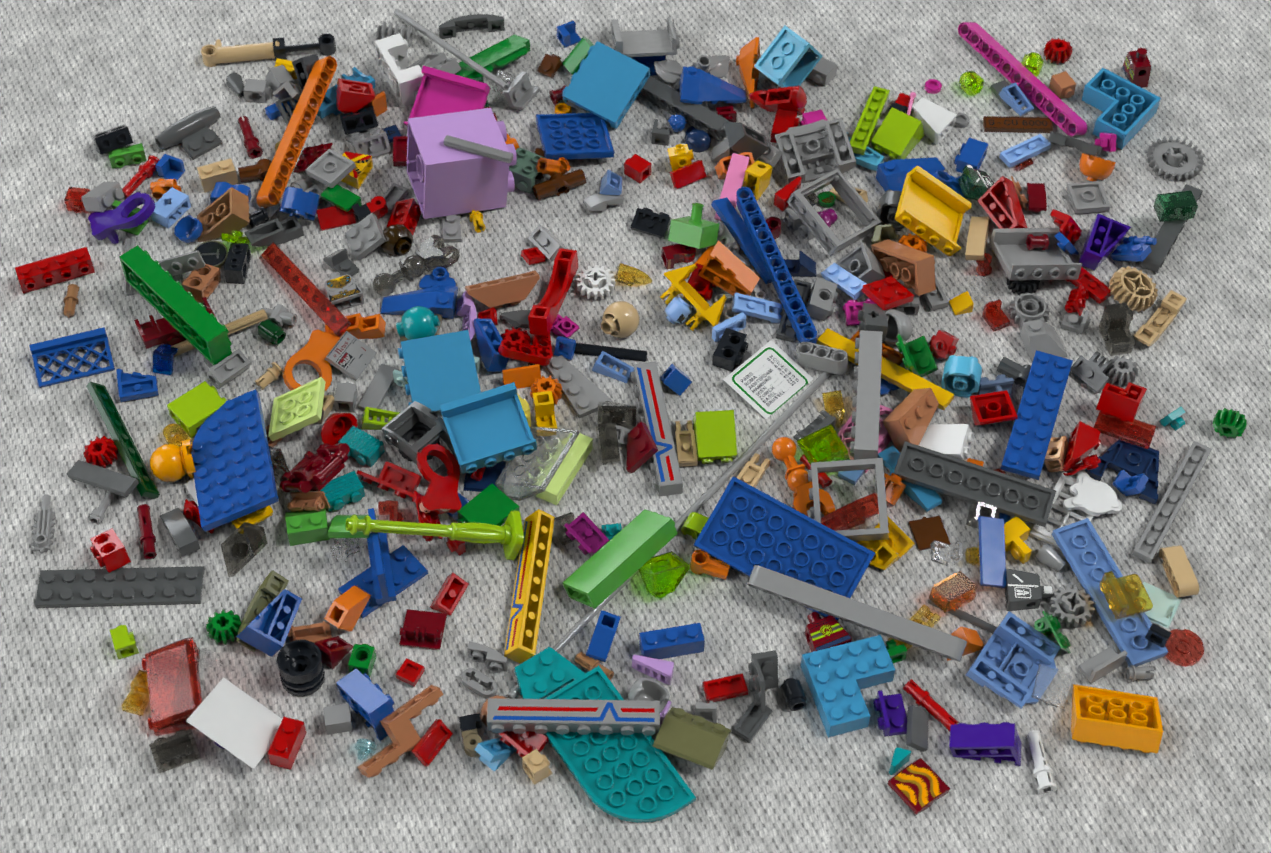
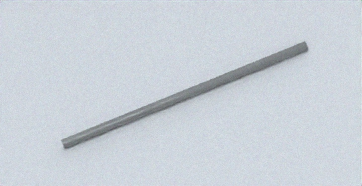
M399 9L394 11L397 17L503 90L507 91L509 89L507 83Z

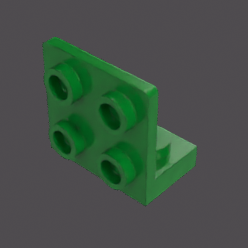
M901 334L896 335L898 338L896 345L904 356L902 360L906 369L908 368L909 371L920 377L938 370L925 336L907 343Z

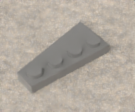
M562 355L551 359L549 365L545 366L553 379H558L562 386V393L579 418L613 405V401Z

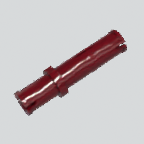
M142 504L137 507L141 531L140 544L143 546L144 558L150 560L157 556L155 550L156 536L153 534L150 506Z

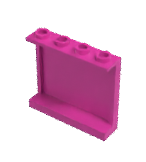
M423 65L421 72L424 76L409 118L484 109L491 88L486 83ZM404 121V124L408 127V122Z

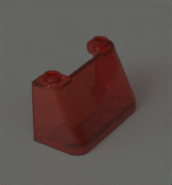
M194 637L184 638L145 653V658H142L143 670L147 671L151 709L148 725L150 730H154L156 736L196 729L186 722L203 702L198 669L199 650Z

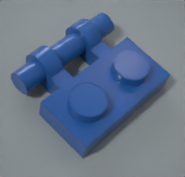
M1130 236L1129 238H1124L1123 244L1117 246L1111 257L1114 261L1143 262L1152 252L1150 246L1156 245L1157 239L1150 236H1143L1142 238Z

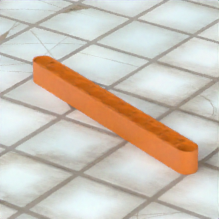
M332 56L317 60L311 70L257 194L256 202L259 207L268 208L280 202L336 71L337 62Z

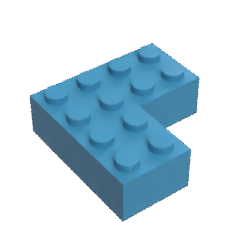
M1102 68L1085 85L1081 100L1103 112L1096 119L1093 135L1099 137L1102 132L1117 134L1116 147L1122 150L1157 113L1161 98Z
M881 635L803 654L800 665L828 738L867 728L870 721V713L860 689L891 682L895 673L894 665Z

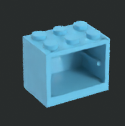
M785 25L754 67L780 88L800 86L823 55L809 42Z

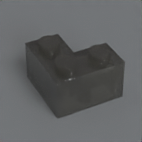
M1127 303L1105 305L1098 329L1110 356L1132 353L1136 343L1135 337L1131 335L1129 330L1130 323L1133 320V312L1129 309Z

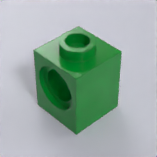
M354 644L348 662L349 673L358 669L362 674L366 673L370 678L376 660L375 647L368 644Z

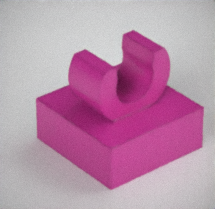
M1102 132L1099 139H1095V145L1101 146L1103 148L1102 151L1115 152L1117 134Z

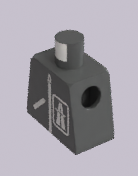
M1006 569V587L1004 588L1006 611L1039 608L1042 598H1052V586H1041L1038 574Z

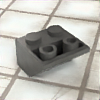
M724 123L729 147L733 151L739 153L750 152L753 155L754 161H756L769 149L766 136L743 123Z

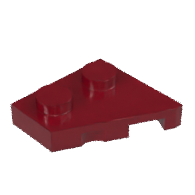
M642 421L627 435L626 470L629 473H634L658 451L647 425Z

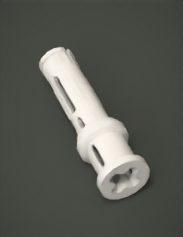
M1038 730L1028 732L1027 738L1035 765L1033 774L1038 781L1037 791L1041 795L1052 794L1057 790V786L1053 783L1052 779L1053 770L1047 763L1041 733Z

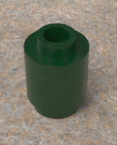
M270 320L262 321L258 325V335L271 344L279 345L286 337L284 330Z

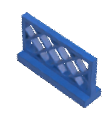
M105 327L29 345L39 388L115 370ZM105 344L106 348L102 353L94 350L97 345ZM79 349L87 350L83 358L76 355ZM65 353L69 356L62 362L56 359L59 354ZM91 353L99 356L94 364L86 360ZM47 358L49 362L44 367L38 364L37 359ZM72 358L80 361L75 368L68 365ZM102 359L107 360L110 366L103 368L97 365ZM53 362L61 365L57 372L49 369ZM83 363L91 366L87 372L79 370ZM64 368L72 371L66 377L60 375ZM46 372L53 375L49 381L42 382V377Z
M374 508L368 509L371 520H376ZM371 532L369 538H367L376 604L396 601L387 533Z

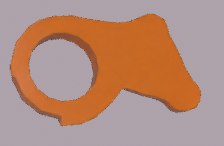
M319 329L311 332L308 343L292 355L285 365L283 378L290 391L302 386L295 381L292 374L293 368L299 364H308L314 367L319 373V377L326 381L325 391L328 389L332 381V370L330 363L325 358L340 340L339 337Z

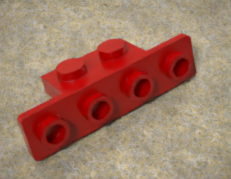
M387 461L379 478L357 470V474L362 476L360 480L369 484L374 481L378 483V488L388 491L390 488L395 490V495L404 499L406 496L413 498L411 502L416 503L414 491L417 490L422 476Z

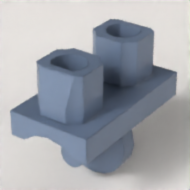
M1005 374L998 375L995 380L982 377L978 395L1005 390L1008 391L1009 395H1012L1014 380L1012 377L1007 378Z

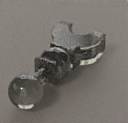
M433 235L421 243V247L415 252V255L407 257L404 263L398 262L400 267L398 271L391 275L388 273L378 274L373 280V289L381 296L391 295L395 291L396 283L405 278L412 282L413 278L420 277L425 270L430 272L436 267L448 268L459 260V250L451 245L445 247L443 238L439 235Z

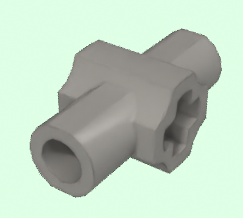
M277 304L273 309L261 308L266 311L268 317L266 320L272 321L279 327H282L283 324L294 326L297 322V314L290 313L283 305Z

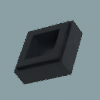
M1152 623L1145 639L1164 648L1171 632Z

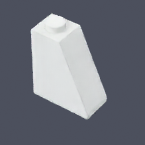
M923 97L912 105V117L922 121L924 133L936 145L955 126L957 114Z

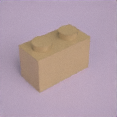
M231 158L197 167L204 193L213 191L216 182H228L232 185L239 184Z

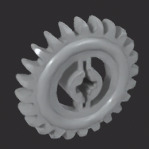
M1165 136L1162 141L1158 138L1156 142L1149 146L1146 154L1147 162L1154 172H1158L1159 176L1164 175L1165 179L1169 177L1170 180L1175 178L1177 181H1181V178L1188 180V178L1191 179L1198 175L1203 168L1204 155H1201V150H1197V145L1191 148L1192 141L1186 145L1185 138L1180 143L1179 136L1176 141H1173L1172 136H1170L1168 142Z

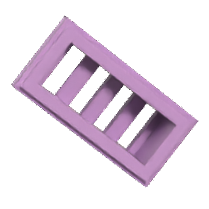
M633 655L632 668L667 685H671L674 672L673 662Z

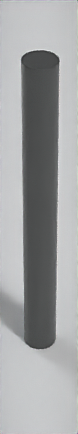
M933 596L929 601V604L992 634L997 628Z

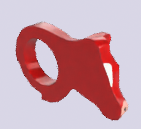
M429 444L420 452H417L416 457L420 473L430 482L425 496L419 500V508L424 513L434 511L440 515L444 513L454 514L462 507L458 496L459 464L448 449L439 444ZM427 455L439 458L445 464L448 475L440 476L429 467Z

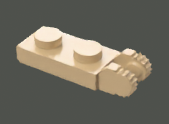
M675 421V442L679 467L698 466L692 421H687V431H681L680 421Z
M757 453L746 463L737 476L739 480L754 488L765 474L771 462L770 459L766 458L761 466L756 465L760 459V455Z

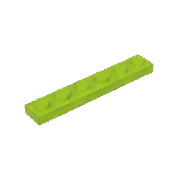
M876 86L873 87L850 140L853 153L864 155L887 102L890 90Z

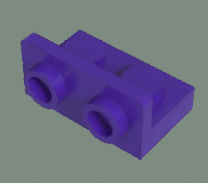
M882 690L878 691L876 698L873 699L874 710L879 711L880 717L877 719L879 730H883L884 737L907 734V716L902 695H883Z

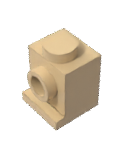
M537 749L522 757L523 770L534 785L553 774L548 767L550 765L549 760L544 754L539 753Z

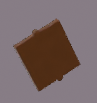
M940 516L923 517L922 519L909 521L919 551L931 548L937 549V547L951 544Z

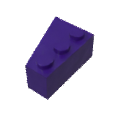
M1097 214L1090 226L1078 263H1082V266L1095 271L1123 241L1131 227Z
M983 722L979 724L959 723L958 725H951L949 748L953 757L981 761V757L994 759V763L1001 764V760L1015 762V766H1021L1022 743L1015 724L1009 722H1002L1000 724Z

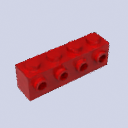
M87 247L15 267L23 294L95 273Z

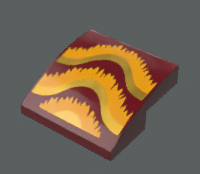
M922 758L908 765L887 783L916 815L928 809L934 801L946 795L951 789Z

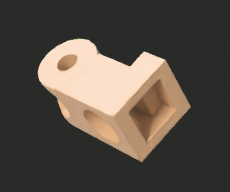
M1066 436L1051 437L1044 460L1048 472L1063 471L1068 447Z

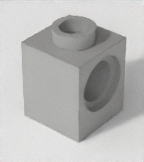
M247 79L243 90L245 101L266 103L267 98L271 96V88H268L267 80Z

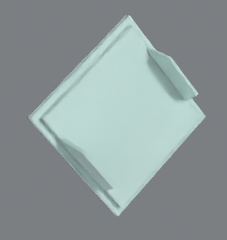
M1143 582L1136 597L1149 620L1167 629L1182 598H1177L1175 595L1146 582Z

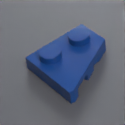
M116 369L120 402L159 396L156 376L142 375L137 372L129 374L124 373L122 369Z

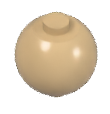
M614 302L605 309L601 328L604 333L610 334L613 337H628L638 328L639 314L636 308L628 302Z

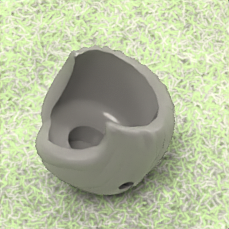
M889 309L886 312L890 316L885 342L896 345V342H898L896 335L901 334L904 340L907 341L913 332L911 319L901 311Z
M647 677L637 680L632 685L628 695V700L660 701V713L670 698L669 691L664 686Z

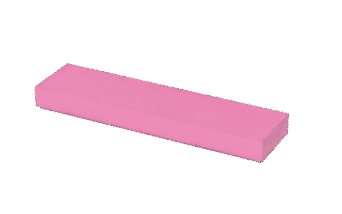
M733 153L720 199L727 197L736 209V192L742 187L750 157ZM715 213L714 219L721 220L718 214Z

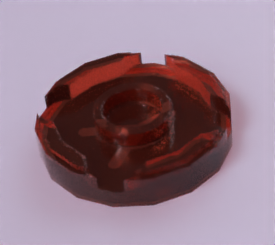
M1188 629L1171 630V635L1165 644L1168 650L1166 657L1169 661L1184 667L1193 666L1198 663L1204 654V644L1201 638Z

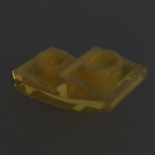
M139 670L130 684L131 691L122 704V711L142 716L157 686L159 675Z

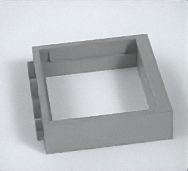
M838 168L794 191L787 200L790 207L830 256L872 233L875 226L881 223L877 215ZM830 184L865 226L841 241L805 198Z
M883 458L811 463V470H808V482L812 481L813 488H809V499L814 500V507H810L811 518L821 523L818 473L875 469L880 528L840 530L836 532L854 542L889 540Z

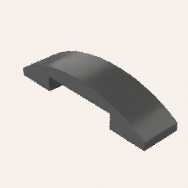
M473 14L457 17L439 25V37L441 39L454 38L457 32L488 28L489 33L505 31L504 17L490 14Z

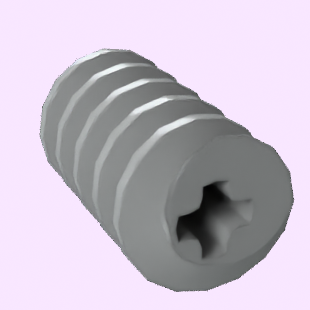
M384 21L382 26L379 25L377 28L376 38L379 40L400 33L402 38L407 40L410 47L413 40V31L411 26H408L406 30L405 25H402L401 29H399V24L397 23L393 28L391 22L387 27Z

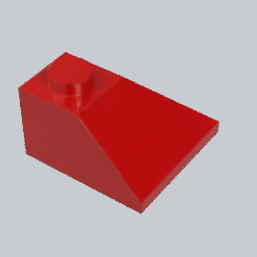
M338 78L336 105L337 109L341 112H356L375 99L372 83Z

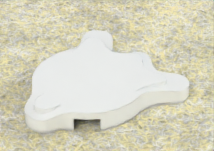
M1084 471L1078 473V483L1070 487L1069 491L1075 497L1065 499L1063 502L1065 510H1081L1086 514L1100 517V514L1105 513L1118 514L1122 509V504L1117 499L1114 490L1108 484L1092 479Z

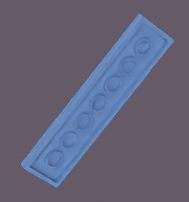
M1089 518L1053 530V538L1083 589H1085L1086 594H1090V601H1094V608L1120 652L1125 650L1128 653L1125 660L1129 667L1130 665L1137 667L1166 656L1168 650L1165 646L1162 648L1145 639L1152 623Z

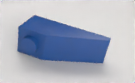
M474 319L480 357L488 372H502L509 361V358L502 356L498 352L500 343L503 340L492 319Z

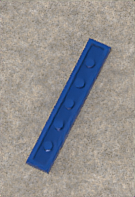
M726 197L713 200L711 206L765 284L772 283L743 219L729 199Z

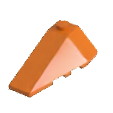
M755 37L740 49L739 56H736V66H739V72L751 108H754L755 103L749 98V95L757 91L760 72L754 67L761 57L759 37Z

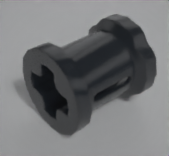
M260 207L259 210L251 214L249 213V224L252 228H255L257 224L269 221V216L264 207Z

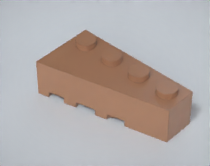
M889 239L871 245V252L881 263L885 272L890 271L896 280H902L904 286L908 289L913 288L916 295L920 296L936 290L935 260L933 255Z

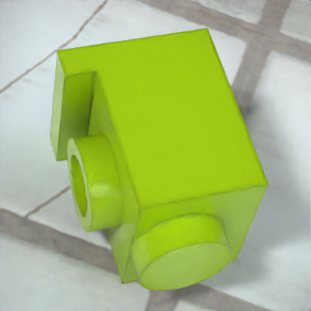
M120 625L110 630L114 649L119 660L139 654L133 631L128 632L126 625Z

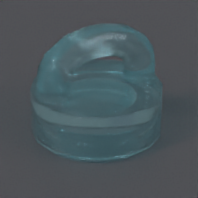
M357 739L355 749L359 750L358 759L365 760L370 753L375 754L377 744L368 739Z

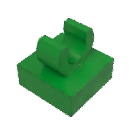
M894 639L886 641V649L893 664L906 659L908 650L904 644L897 646Z

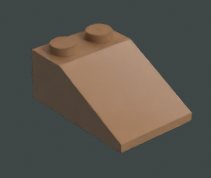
M231 187L197 215V219L202 223L203 231L198 238V242L230 235L246 227L250 221L248 196Z

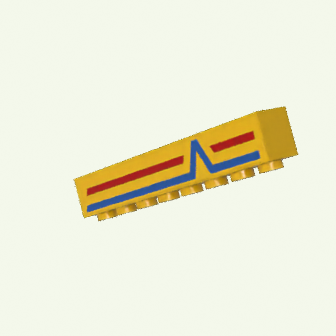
M540 509L525 518L523 528L524 541L519 554L504 651L505 657L517 663L525 662L535 656L555 520L554 516Z

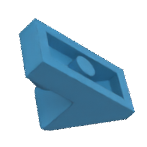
M501 737L478 743L475 751L480 754L479 760L495 772L516 749L506 745L501 741Z

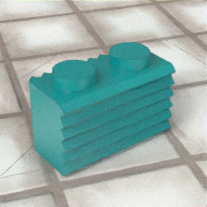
M352 426L338 441L339 444L346 443L349 445L350 451L347 456L355 458L362 466L372 467L385 452L383 441L376 437L374 438L355 426Z
M355 471L332 479L320 490L324 492L330 508H327L329 512L340 510L344 505L351 502H359L365 497L364 487Z

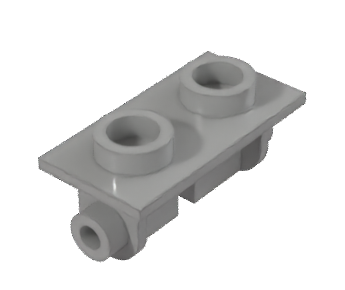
M720 220L717 242L719 240L729 250L738 252L739 244L736 243L725 224Z

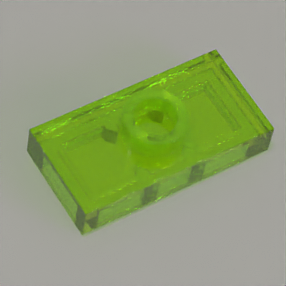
M232 230V233H222L221 235L223 241L236 244L250 243L246 235H243V232Z

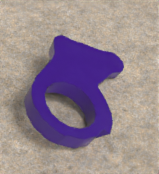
M139 191L125 199L114 210L92 212L88 217L91 223L92 235L97 240H103L107 237L113 244L119 243L116 230L133 228L146 221L155 210L154 200L149 194ZM144 204L143 208L138 213L131 217H128L129 213L133 209H135L139 205Z

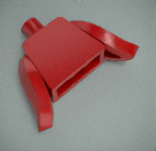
M801 86L758 90L749 95V98L754 103L769 112H777V109L795 111L798 115H802L807 104V96Z

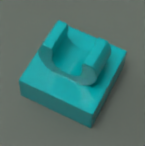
M1180 406L1159 422L1164 427L1170 423V426L1176 431L1186 424L1184 419L1180 417L1185 413V410Z
M621 523L601 525V530L611 540L622 530Z

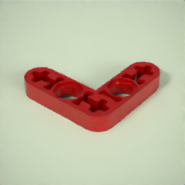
M550 333L548 336L531 334L532 345L512 340H502L498 352L507 358L547 366L553 356Z

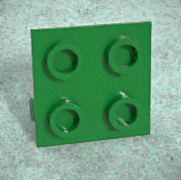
M1042 611L1044 617L1035 621L1034 628L1045 636L1054 634L1061 649L1071 653L1068 648L1071 644L1067 636L1060 632L1059 629L1062 627L1058 619L1052 614L1049 615Z

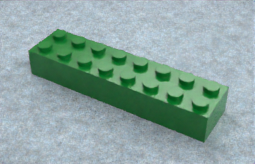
M137 245L119 256L126 281L213 366L232 354L230 347L232 343L228 338L229 331L224 324H220L214 314H209L201 302L198 303L190 292H186L179 281L176 282L167 270L164 271L157 260L154 261L146 250L143 251Z

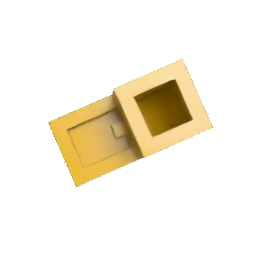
M552 391L533 393L534 415L538 435L557 434Z
M1014 517L1004 525L1005 553L1010 550L1012 557L1024 564L1029 561L1032 552L1024 543L1028 539L1031 529L1019 517Z

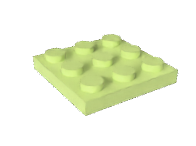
M322 377L274 398L268 434L272 441L284 438L292 432L299 431L321 420L326 384Z

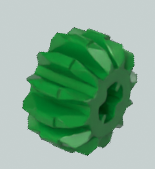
M1224 408L1223 410H1218L1213 419L1214 431L1220 433V436L1224 435L1227 438L1232 437L1235 439L1237 436H1242L1247 426L1245 415L1233 409L1228 410Z
M222 609L220 614L214 612V617H208L209 623L206 624V629L211 640L214 639L217 644L222 640L223 644L226 645L228 639L234 642V636L238 635L241 625L240 617L238 614L234 615L232 610L226 613Z

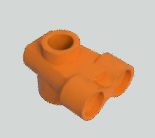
M158 179V181L151 182L150 184L152 196L155 199H160L172 187L182 192L181 187L177 185L176 179Z

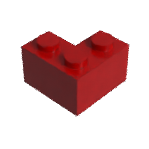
M1130 382L1125 389L1106 383L1096 410L1105 415L1118 417L1121 421L1133 423L1147 388Z

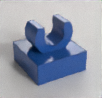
M558 336L554 355H562L564 358L572 360L576 340Z

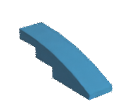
M893 445L878 453V458H883V465L890 470V475L894 473L901 454ZM901 480L906 485L903 490L906 495L927 512L942 504V499L936 491Z

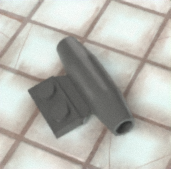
M215 106L196 111L171 124L155 137V141L161 150L183 143V149L194 160L222 144V140L213 130L208 129V127L221 118V115Z

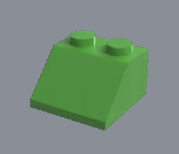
M304 509L303 511L286 512L285 519L290 546L330 540L326 509L321 511H306Z

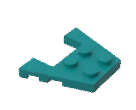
M550 646L514 669L523 699H544L561 687L586 674Z

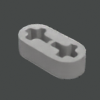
M468 668L463 671L461 678L466 688L485 699L496 696L497 684L493 679L474 668ZM467 676H475V681L472 679L470 681L467 680ZM483 686H485V687H487V688H488L489 686H491V687H492V691L487 690V691L485 692Z

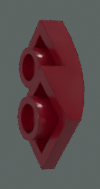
M1027 183L1028 210L1037 213L1047 211L1045 184Z

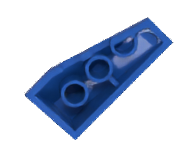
M683 66L679 83L680 102L702 104L703 101H710L711 104H717V101L746 103L745 90L701 69Z
M937 157L895 159L878 164L876 179L884 191H902L906 174L917 165L931 175L936 170L944 171L945 168Z
M439 285L383 297L381 314L403 315L412 307L423 306L430 309L434 314H441L442 318L454 319L458 287Z

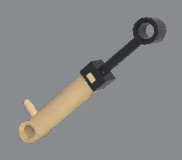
M332 34L320 35L318 43L289 46L285 45L284 37L273 38V42L222 47L221 40L217 39L215 45L208 44L203 46L201 54L204 65L214 67L224 63L275 59L276 61L277 58L287 60V52L319 50L322 55L331 56L336 52V44Z

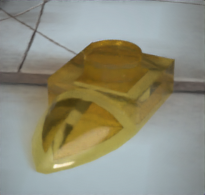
M622 263L617 266L616 282L628 286H633V284L644 285L652 282V279L646 273L637 268Z
M841 390L822 393L825 411L837 418L836 427L840 428L845 415Z

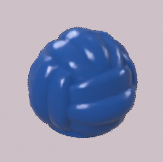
M676 114L671 115L668 119L674 132H682L685 128L686 120L683 116Z

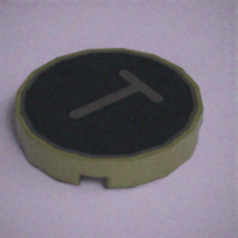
M203 242L194 249V251L198 250L205 264L221 268L226 262L228 249L221 242Z

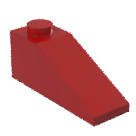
M1079 421L1070 434L1063 471H1068L1083 458L1087 457L1093 449L1096 450L1101 442L1099 430Z

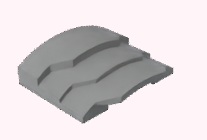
M842 118L831 121L822 119L807 125L791 127L786 132L775 135L778 148L783 152L781 159L788 183L799 176L802 178L801 183L813 182L837 168L841 173H845L856 167V159Z

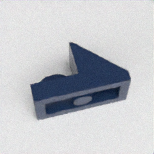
M799 251L798 259H784L792 277L817 276L816 262L802 251Z

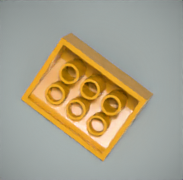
M1073 684L1072 740L1082 743H1096L1101 746H1115L1126 750H1140L1144 753H1158L1163 735L1158 698Z

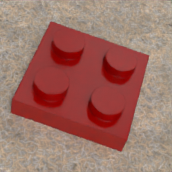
M892 276L865 284L862 287V292L884 311L912 302L914 299V295Z

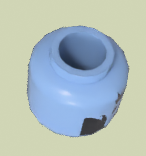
M682 296L680 298L674 297L665 308L667 320L672 324H683L692 313V304Z

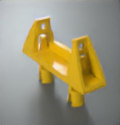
M695 264L665 272L664 275L671 282L672 286L660 296L662 300L668 297L665 301L667 305L678 294H683L692 303L697 312L685 322L687 326L692 324L690 327L692 331L704 320H708L713 326L718 325L727 298L723 295L710 307L702 296L685 281L697 268Z

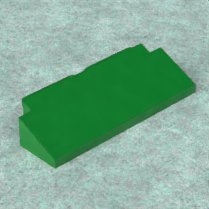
M514 34L469 58L489 72H493L494 68L503 67L530 52V40ZM463 61L458 63L461 70L455 73V75L472 80L484 77Z

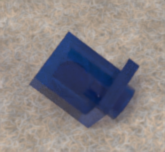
M169 344L158 346L153 351V372L171 375L173 373L174 355L177 353L178 348L171 347Z

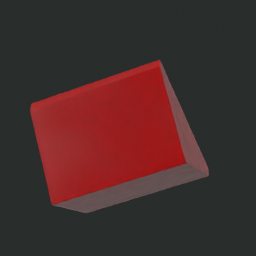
M1007 390L970 396L974 425L991 424L1018 418Z

